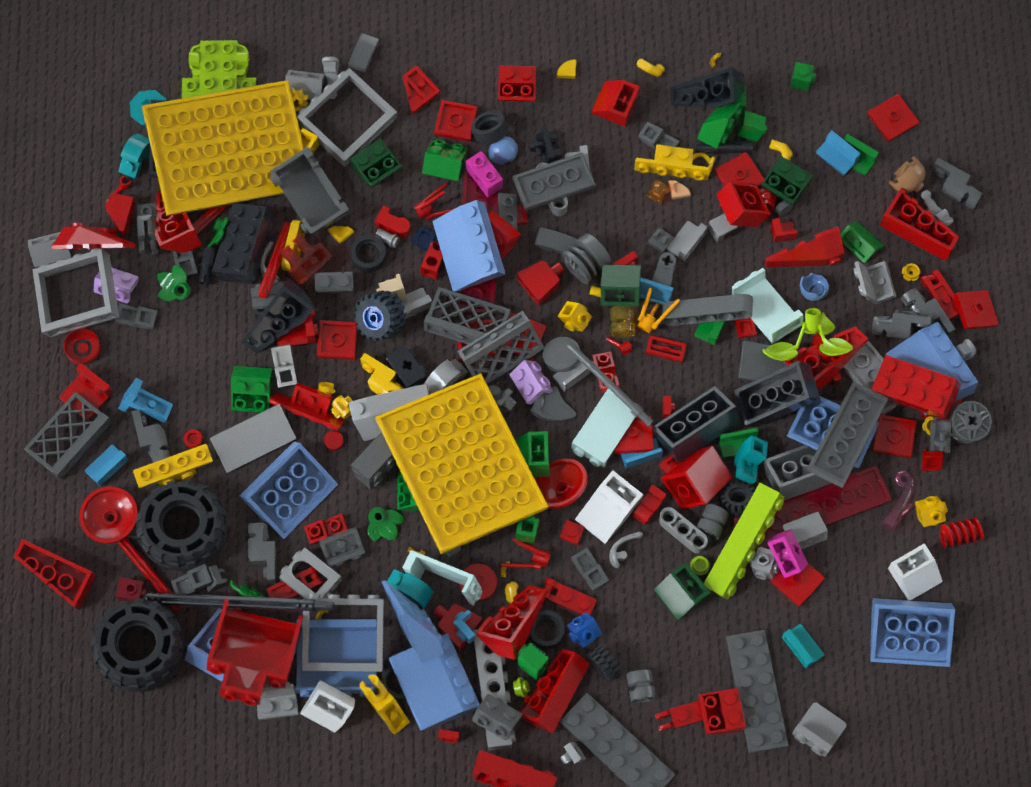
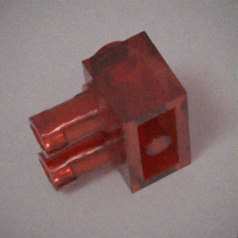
M300 233L292 242L301 250L303 257L299 258L289 245L280 252L291 265L287 272L299 285L307 281L332 257L320 242L315 246H311Z

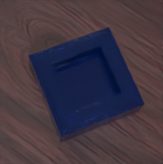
M421 226L412 239V243L428 251L431 242L436 240L437 235Z

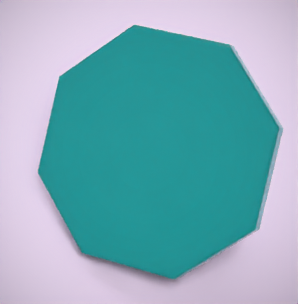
M156 90L140 91L130 101L131 117L141 125H146L142 106L151 104V100H166Z

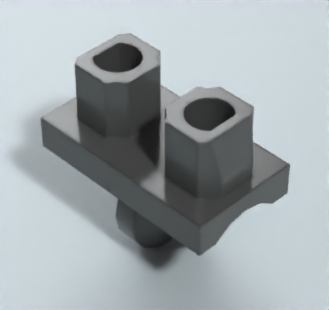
M495 385L488 387L502 414L506 411L509 412L517 403L510 397L512 391L509 388L501 391Z
M934 418L931 420L930 451L950 453L951 420Z

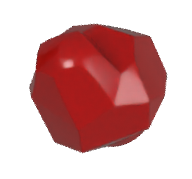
M761 188L759 189L771 213L775 208L777 196L769 190Z

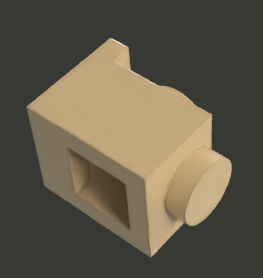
M399 274L394 279L378 283L380 288L376 289L377 292L382 290L391 291V294L397 295V299L400 298L402 301L407 299Z

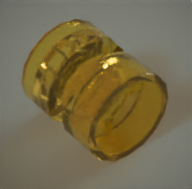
M614 306L610 308V321L613 322L611 323L612 337L630 338L635 335V323L633 322L635 316L632 306Z

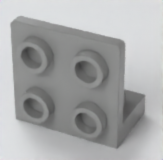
M287 682L286 688H273L265 684L261 703L257 705L258 720L299 715L294 685Z

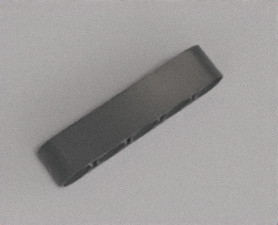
M736 294L680 300L676 307L664 318L662 323L667 326L748 319L753 314V297L749 294ZM675 301L665 302V303L663 304L662 314H663Z

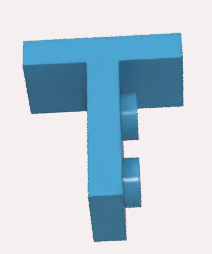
M136 378L125 392L118 409L125 412L131 406L165 423L173 404L141 389L143 381Z

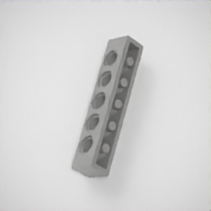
M479 629L473 630L482 701L487 694H490L505 704L510 703L509 691H505L504 683H508L507 672L502 671L505 657L499 656L494 652L487 654L484 651L487 645L476 635ZM490 665H495L498 668L495 673H489L486 669ZM493 684L500 687V690L496 693L489 690V687ZM486 729L488 751L512 748V742H516L514 730L511 731L509 738L504 740Z

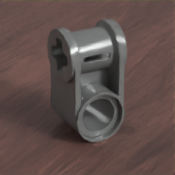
M666 252L660 256L652 281L671 286L676 258L672 253ZM665 261H669L668 266L665 265Z

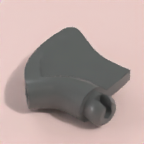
M552 387L553 391L550 394L543 393L534 401V405L530 410L534 416L546 421L558 422L576 417V412L560 396L558 387Z

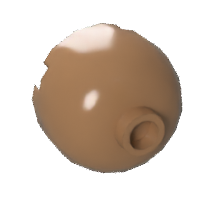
M916 157L911 158L913 160L911 163L906 161L893 174L897 175L893 182L891 180L888 181L896 191L903 188L906 193L918 192L924 186L922 182L925 179V168Z

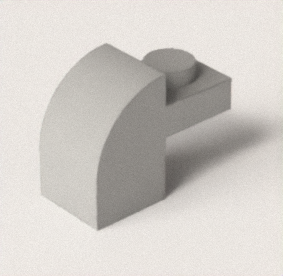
M290 344L272 347L271 351L278 387L297 384Z
M447 359L430 374L424 384L428 385V390L432 394L464 378L468 371L456 359L452 361Z

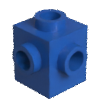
M587 612L576 617L567 625L570 630L568 635L575 644L578 642L583 648L602 635L595 619Z

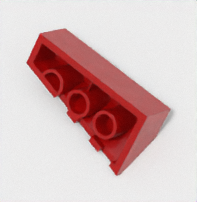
M562 649L547 669L548 674L546 677L539 679L536 683L538 687L531 696L527 695L524 699L525 704L519 711L522 713L520 719L540 730L554 733L590 664L576 652Z

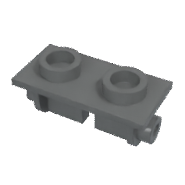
M498 193L499 216L517 230V195Z

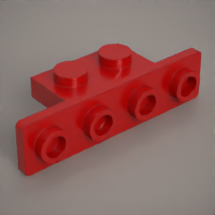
M301 383L295 385L292 398L275 392L269 400L271 404H280L281 408L289 410L295 415L306 417L312 422L326 425L332 430H340L345 424V419L340 417L337 419L333 414L329 413L333 396Z

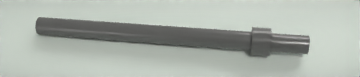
M572 342L568 344L566 348L631 410V413L636 418L639 417L648 427L652 425L654 421L644 412V409L639 404L636 405Z

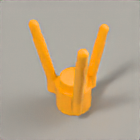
M649 288L641 314L637 319L639 320L637 326L648 333H651L652 329L656 330L658 325L680 302V299H677L655 322L656 318L653 316L660 304L656 303L651 313H646L645 315L652 289Z

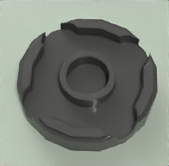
M557 337L546 344L543 349V359L550 370L567 372L569 371L568 369L577 366L580 360L566 348L572 342L580 350L578 343L574 339Z

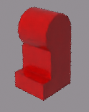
M383 205L375 219V227L381 228L393 235L397 234L400 238L408 237L411 232L410 222L406 218H398L391 215L390 208Z
M431 242L421 265V276L437 280L443 263L439 243Z
M652 484L648 493L633 513V517L646 525L664 503L667 494Z

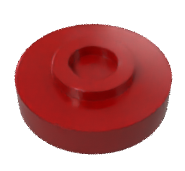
M86 328L70 332L64 341V352L67 358L78 365L80 363L86 365L93 362L101 351V343L98 336ZM82 339L88 340L92 344L91 353L85 357H80L74 352L75 343ZM82 342L77 346V350L79 353L84 354L88 352L89 346L87 343Z
M473 564L464 570V572L474 575L482 588L481 597L476 602L485 601L494 594L497 587V578L490 567L484 564ZM460 584V589L462 591L464 585Z

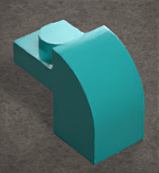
M135 134L129 138L121 153L122 161L118 172L134 179L138 177L142 161L148 158L150 154L149 138L140 134Z
M751 435L742 443L733 465L737 466L736 478L750 484L756 482L758 465L767 456L768 442Z
M394 569L387 580L389 584L422 608H425L434 592L425 582L407 572L405 574Z

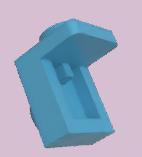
M469 610L466 612L461 611L454 618V628L457 630V636L463 642L466 640L470 644L475 640V634L465 622L471 618V612Z

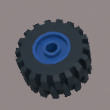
M382 290L365 295L356 304L355 307L357 309L354 310L356 318H354V321L357 322L358 326L356 327L358 330H361V334L363 336L367 335V339L382 341L399 334L398 332L403 330L402 326L406 323L404 320L406 318V313H404L405 306L401 305L402 300L400 298L397 299L396 294H391V291Z

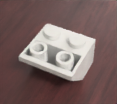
M925 544L891 562L888 570L908 601L913 600L943 582L936 561Z
M320 680L300 714L336 732L352 712L355 699Z

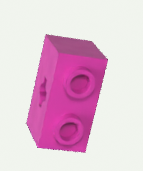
M482 151L466 160V170L487 198L503 188V178Z
M792 529L776 534L769 540L768 545L784 578L802 572L808 565Z

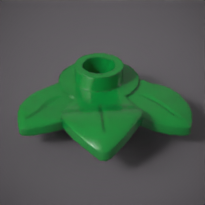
M228 217L223 219L217 218L211 228L214 234L207 247H211L214 242L219 244L224 235Z
M174 265L172 273L162 272L157 274L158 281L163 287L158 293L161 299L165 301H171L175 298L183 300L190 295L191 288L186 282L187 274L180 266ZM179 287L184 288V293L179 292Z
M375 507L368 514L370 524L367 532L373 542L377 541L381 536L387 540L395 541L398 535L396 525L404 522V518L395 510L385 511L381 507ZM376 513L381 515V520L375 519Z
M232 580L230 581L231 587L244 597L264 598L260 592L255 589L251 590L245 583L242 584V587H239Z

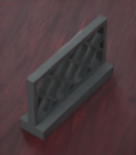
M438 287L428 315H426L424 320V331L470 344L486 334L487 329L494 326L497 327L499 324L507 321L511 309ZM443 294L449 296L451 301L442 304L439 297ZM465 301L468 307L459 309L456 303ZM453 304L456 312L447 314L444 308ZM481 306L487 312L478 315L474 308ZM442 310L443 317L436 318L432 316L433 312ZM471 310L475 317L465 320L462 313ZM500 312L505 315L502 319L496 321L492 314ZM459 315L463 321L455 324L452 323L450 318ZM489 316L492 323L484 326L480 319ZM477 321L480 328L474 330L468 324Z
M521 311L457 352L472 377L481 372L488 373L487 377L484 378L486 384L543 350L544 346L532 327L533 325ZM529 328L527 336H520L521 332ZM513 339L511 346H503L505 342ZM518 340L525 341L522 348L515 347ZM530 341L537 342V346L527 349ZM497 349L494 357L487 356L489 352ZM502 350L509 351L506 358L499 357ZM513 352H520L518 358L511 359ZM478 359L480 360L478 367L470 365ZM485 360L492 361L490 368H483ZM497 362H504L502 368L495 369Z
M75 392L28 443L24 450L61 480L107 429L111 421L107 415L101 413ZM76 399L82 402L81 410H71V404ZM94 412L98 415L94 421L86 422L85 413ZM82 413L83 422L72 423V414ZM61 415H69V424L59 425V417ZM83 426V433L80 436H73L72 427ZM59 428H70V437L59 438ZM49 429H56V438L46 439L45 433ZM60 441H70L71 447L68 450L60 451ZM57 442V451L46 452V443ZM43 443V453H34L31 450L35 444ZM57 455L58 461L51 467L47 463V456Z

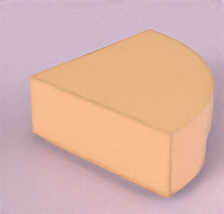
M671 180L668 182L672 200L691 196L689 189L678 183V181Z

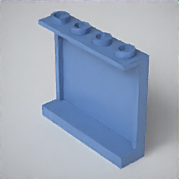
M376 619L310 620L309 662L376 663ZM302 623V632L297 648V684L295 687L297 694H300L301 697H310L320 680L349 696L360 694L361 697H366L360 688V683L363 681L376 694L373 688L375 685L368 676L371 674L377 676V671H302Z

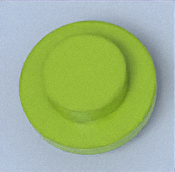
M697 556L692 559L690 568L696 575L702 576L709 571L710 563L707 558Z
M520 677L513 682L515 694L526 697L530 691L528 681Z

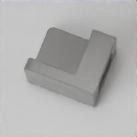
M725 213L708 223V229L717 243L724 240L725 234L737 228V226L729 224Z

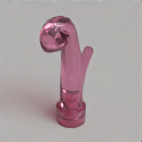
M900 471L895 475V482L905 488L892 510L881 522V526L891 532L896 530L900 519L911 508L916 506V501L909 503L915 484L912 475L906 471ZM901 477L906 478L907 482H902Z

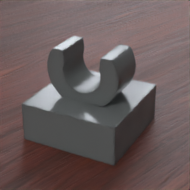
M658 227L648 240V244L664 253L674 237Z
M217 565L208 568L212 583L206 587L208 592H213L224 585L228 579H222L220 574L224 572V569H218Z

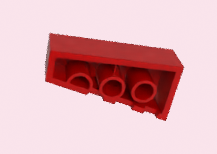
M900 188L885 212L880 226L938 258L947 261L959 236L944 223L938 222L932 217L933 214L930 211H925L918 205L919 202L917 200L911 199L905 194L906 191Z
M24 539L21 540L13 556L78 610L97 576L92 571Z
M479 750L472 772L473 780L495 787H555L557 777L550 771L543 770L541 772L535 770L533 766L521 765L511 759L501 758Z

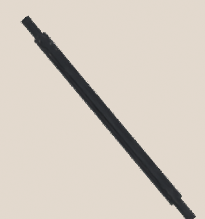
M149 592L140 597V599L155 601L161 605L223 607L225 599H229V608L311 612L335 609L334 602H316V600Z

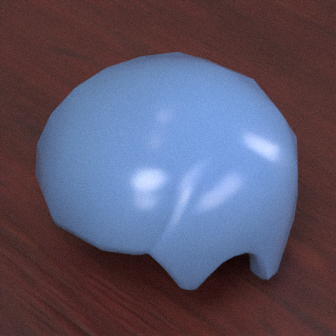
M505 136L503 139L490 145L488 150L489 157L494 163L499 165L512 162L518 153V145L514 139Z
M811 273L807 277H801L800 290L807 300L817 301L828 294L829 284L822 275Z

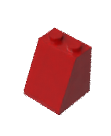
M713 446L697 450L661 477L680 509L707 504L732 478L728 468L724 465Z

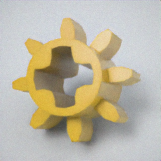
M293 88L291 94L295 111H300L302 106L307 108L308 102L306 100L308 95L303 93V89L295 90Z
M341 395L331 403L333 406L331 409L332 413L337 419L340 416L343 419L351 416L349 402L353 400L349 396L344 398Z

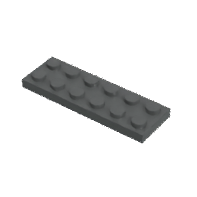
M853 381L807 471L843 488L888 398Z
M765 630L726 636L735 688H738L746 725L744 734L748 754L788 747Z
M588 693L560 720V723L628 787H665L675 776L663 762Z

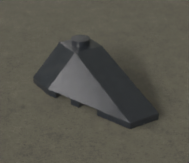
M730 67L670 87L671 104L676 106L722 107L734 103L745 92L744 74Z
M287 279L241 342L258 353L282 335L287 334L296 326L304 323L315 306L301 287Z

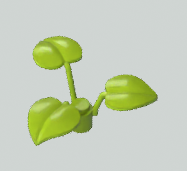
M811 308L805 311V322L802 323V329L795 346L790 343L779 342L763 349V353L772 359L780 361L791 360L797 357L798 352L796 350L799 348L804 332L821 335L823 344L820 345V351L826 355H842L852 351L853 347L850 343L840 338L827 340L825 335L833 332L835 325L819 309Z

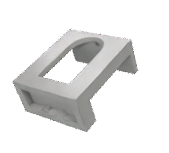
M306 548L296 552L292 558L293 562L281 570V576L279 577L280 581H283L303 598H308V594L315 593L295 578L292 573L302 561L310 564L328 579L316 593L320 595V598L327 599L328 595L342 581L338 573Z

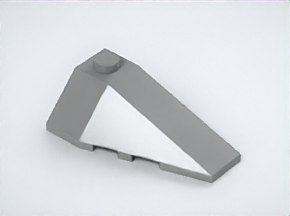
M418 385L349 402L353 423L363 440L375 439L381 433L375 420L376 416L429 395L428 385Z

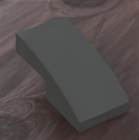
M362 33L351 55L348 67L366 72L371 63L372 55L379 44V39Z
M649 122L645 124L638 135L641 141L655 150L656 144L678 147L680 145L679 140L665 134L663 129Z
M540 227L534 245L546 251H556L562 254L564 251H568L570 246L576 247L578 239Z
M192 250L186 253L172 251L175 264L180 266L187 276L198 274Z
M119 303V317L115 318L114 323L143 329H153L157 311L141 306L136 308Z
M588 547L570 557L592 591L609 581Z
M206 564L187 571L188 574L171 581L175 594H193L212 583Z

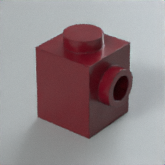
M120 577L116 598L118 601L140 599V597L148 592V589L145 588L146 586L142 581Z

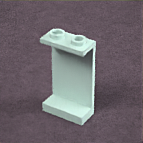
M764 268L752 272L749 277L737 281L732 286V295L749 294L753 297V314L751 319L772 344L802 326L803 314L800 310L794 312L765 279Z
M609 388L572 442V449H574L573 452L580 457L585 456L590 459L589 462L592 465L603 468L635 419L631 410Z
M412 550L410 551L402 567L405 572L421 579L425 570L464 585L462 593L470 605H474L475 601L480 599L482 588L474 575Z

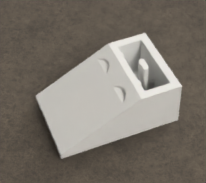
M612 471L598 487L575 520L606 544L642 502L643 494L616 472Z

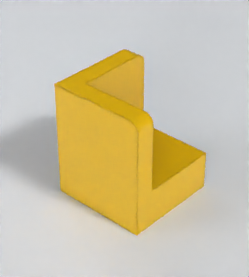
M302 128L300 133L304 149L309 147L314 154L319 146L318 136Z

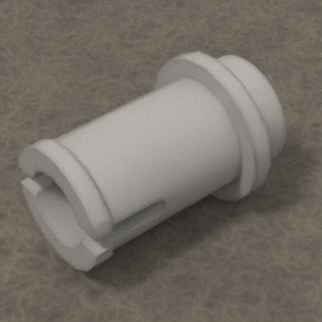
M381 228L377 230L376 237L388 244L390 248L397 247L400 241V237L397 234L393 235Z

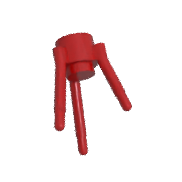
M444 183L423 201L414 206L420 219L425 217L427 221L454 210L449 209L433 214L430 213L433 211L430 204L445 194V191L442 190L448 185L447 183Z
M513 538V542L534 552L532 561L535 564H501V567L535 568L540 570L541 566L547 567L550 552Z

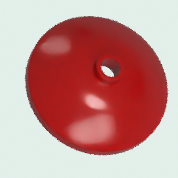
M573 459L553 461L549 463V477L534 478L550 509L562 508L576 501L584 492L588 482V475L584 466Z
M112 486L99 488L89 494L82 503L79 512L80 525L85 534L98 543L112 544L119 542L131 534L136 526L137 504L133 497L121 488ZM110 516H114L113 521H108Z

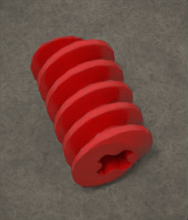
M975 517L971 518V520L964 519L963 523L959 520L955 524L950 522L948 526L946 524L940 526V540L944 549H946L948 542L951 547H954V541L960 546L962 539H964L966 544H969V538L976 542L977 536H979L981 541L984 540L982 526Z

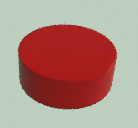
M191 429L185 433L183 440L188 448L193 449L202 445L203 436L200 431Z
M338 431L328 432L324 437L326 448L331 451L339 450L344 443L342 434Z

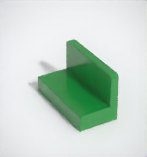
M847 134L843 140L860 153L859 160L852 169L866 176L877 160L879 152Z
M858 221L849 224L840 234L842 243L863 263L868 262L874 253L884 246Z
M725 321L699 323L694 336L715 345Z
M758 428L721 434L719 446L722 459L735 457L742 443L751 435L758 438Z

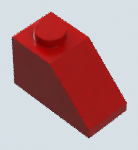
M111 193L110 199L106 201L105 209L121 236L126 238L136 203L133 197Z

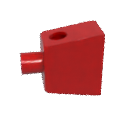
M541 261L518 272L517 280L534 302L540 306L560 286V280L557 276L563 273L564 269L559 262L549 267L545 261Z
M440 604L433 613L441 619L437 625L438 630L443 635L448 634L453 646L460 652L467 641L463 642L457 636V630L454 628L453 622L458 613L461 611L466 612L467 609L454 604L448 611ZM471 612V618L465 624L473 632L483 623V618Z

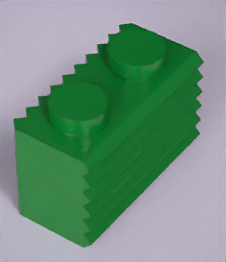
M532 643L528 646L524 645L519 650L518 666L537 680L548 667V656L542 654V651H539V648L536 649V646H533Z

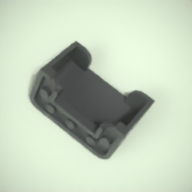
M309 147L270 171L273 175L270 177L275 187L279 185L302 220L303 223L300 225L306 234L310 232L313 235L351 214Z

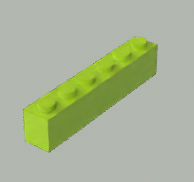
M759 483L704 582L709 591L726 600L734 595L737 582L744 577L747 564L754 559L757 546L762 544L767 528H770L774 522V515L784 504V496L781 493Z

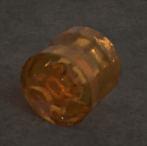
M654 181L652 189H649L646 195L649 199L661 204L664 201V196L668 195L670 189L664 183Z

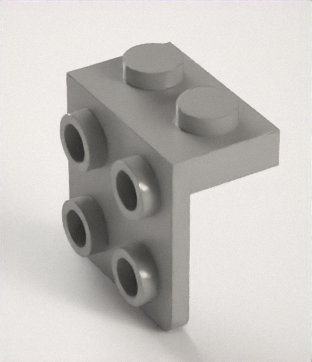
M859 261L855 262L854 274L860 281L858 287L862 296L874 304H879L896 297L887 262L882 261L866 267Z
M813 703L792 734L802 744L806 743L816 754L826 757L846 728V723L818 703Z

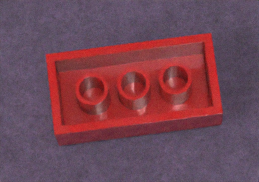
M885 355L871 390L887 397L889 401L947 420L961 384L956 378Z

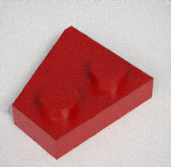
M417 65L402 76L413 115L440 94V90Z

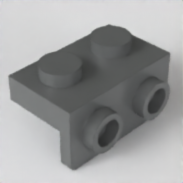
M356 527L319 540L328 566H339L344 563L343 561L350 558L351 560L358 559L365 553Z
M487 694L478 706L472 720L496 736L507 740L511 731L520 720L522 713Z

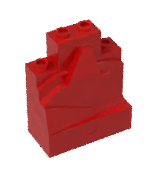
M225 599L207 659L206 670L215 675L224 674L220 688V697H224V699L229 701H242L247 705H260L265 684L273 688H286L294 655H296L301 637L303 616L299 615L297 624L229 609V599Z

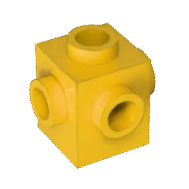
M570 301L566 302L557 316L565 324V328L572 332L574 330L583 332L592 318L584 305Z
M929 496L915 502L917 518L923 527L938 525L946 521L945 513H947V506L938 496Z

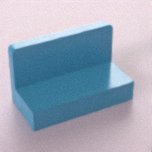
M834 131L827 135L826 141L816 152L817 155L842 175H845L858 162L860 153Z
M654 438L652 451L620 455L625 468L628 469L661 458L663 449L659 448L658 442Z
M111 445L85 469V472L101 487L128 461V458L121 450L119 451L114 445Z

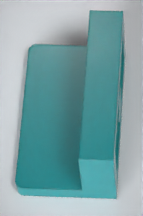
M801 624L783 633L782 639L805 669L824 656V653Z

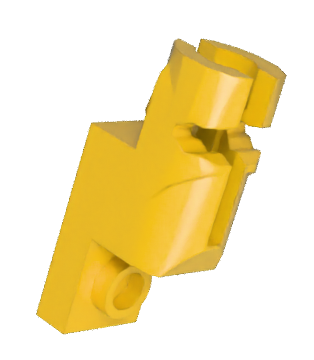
M363 354L360 358L361 365H363L362 368L369 373L373 371L368 380V386L371 391L379 395L404 389L396 381L397 373L368 354Z
M371 674L368 678L375 685L373 688L378 695H375L363 681L360 683V688L376 712L395 735L409 724L410 721L379 678Z

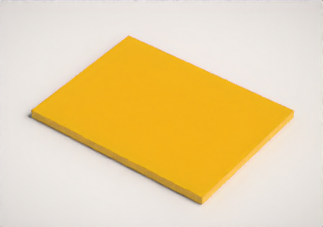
M288 80L142 106L166 216L282 195L284 192L280 186L275 187L270 177L273 175L270 171L304 150Z
M482 374L463 380L375 417L441 554L548 509V505Z

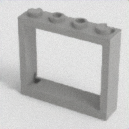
M350 68L346 72L342 71L333 84L329 83L320 96H315L311 100L310 105L307 108H302L297 114L299 126L317 135L319 144L344 167L350 163L351 157L364 150L397 118V111ZM350 80L385 114L348 149L342 152L308 118Z
M92 249L89 253L76 254L72 258L59 259L56 263L43 264L39 268L33 269L41 331L48 337L58 336L119 317L110 255L103 249ZM98 262L105 306L51 322L45 277Z
M308 594V598H303L316 600V602H334L335 605H377L376 663L309 662L310 611H303L302 671H383L384 599H380V595H368V599H360V595H348V599H340V595H328V599L320 598L319 594Z

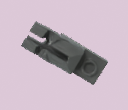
M937 158L932 171L940 178H947L941 191L959 203L966 199L965 206L974 210L982 193L972 185H967L971 175Z
M156 203L137 205L139 253L147 256V246L151 245L152 254L155 255L158 253V241L155 237Z
M917 288L911 289L902 295L903 298L901 300L906 307L912 306L910 311L934 314L932 324L938 322L948 337L953 335L955 328L935 298L927 302V299Z
M896 309L893 312L892 318L891 316H875L872 324V335L881 336L885 329L887 337L909 338L912 335L914 323L918 327H927L933 323L934 314Z
M140 410L132 411L142 452L148 451L153 463L171 457L164 429L159 424L148 426L146 416L141 415Z
M250 523L248 525V534L253 538L248 539V558L252 565H267V567H263V577L267 578L268 584H276V543L269 539L267 524Z

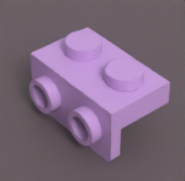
M112 268L116 299L129 303L131 292L137 285L139 277ZM98 272L94 279V292L103 295L100 272Z
M524 360L509 374L527 404H532L543 393L550 394L553 391L550 387V381L543 375L540 365L535 361Z

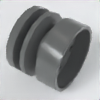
M585 233L576 241V247L570 246L568 251L566 250L561 254V258L568 270L584 284H588L591 278L597 276L596 270L602 271L603 264H611V258L606 249L595 237L588 233Z
M966 401L952 407L947 419L951 420V440L958 444H969L982 439L988 434L992 424L991 414L988 409L976 401Z

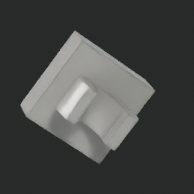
M570 742L565 745L564 748L567 753L560 757L564 764H568L571 761L577 764L586 759L576 742Z

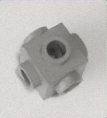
M758 547L754 559L750 562V567L757 578L772 580L774 574L778 573L779 566L771 549Z

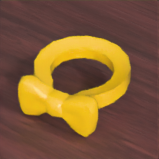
M695 153L692 156V163L695 158H704L709 164L708 167L710 168V175L711 169L713 168V164L715 162V157H711L710 159V157L704 153Z

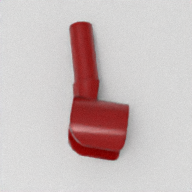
M122 176L120 178V186L114 193L119 194L123 190H128L131 187V180L124 184L126 176Z
M609 336L606 338V341L615 345L624 355L632 350V345L628 341L621 344Z

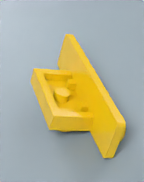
M656 144L655 159L636 158L634 170L641 173H657L661 176L688 177L701 181L708 180L710 168L691 165L693 149Z
M207 444L135 469L133 473L139 488L157 482L162 487L169 481L175 480L176 482L181 479H192L193 475L197 474L195 468L212 463L213 460Z

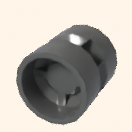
M707 504L702 514L704 518L700 519L697 528L708 538L718 540L722 533L721 526L726 524L730 514L719 506Z
M637 670L626 675L628 686L632 688L629 690L631 703L648 702L656 699L655 687L651 686L653 683L652 670Z

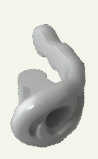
M324 57L322 59L324 73L328 84H333L337 80L339 60L337 57ZM337 92L330 99L336 98Z
M923 191L921 197L924 199V204L927 206L928 211L933 214L932 217L938 222L941 221L946 226L952 224L953 218L949 216L948 211L940 209L935 204L934 200L931 199L930 191Z
M270 241L266 246L260 264V271L263 277L267 270L265 267L266 259L274 247L273 241ZM276 275L274 283L279 281V276Z
M965 339L962 344L956 347L964 361L973 358L976 354V348L969 339Z
M642 532L624 536L612 546L609 559L614 568H619L620 564L618 561H624L627 557L625 551L616 552L617 548L625 542L643 537Z

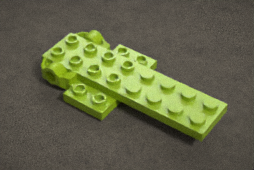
M237 40L200 41V44L193 46L189 52V67L193 75L192 78H182V99L256 86V78H246L249 67V52L246 47L238 44Z

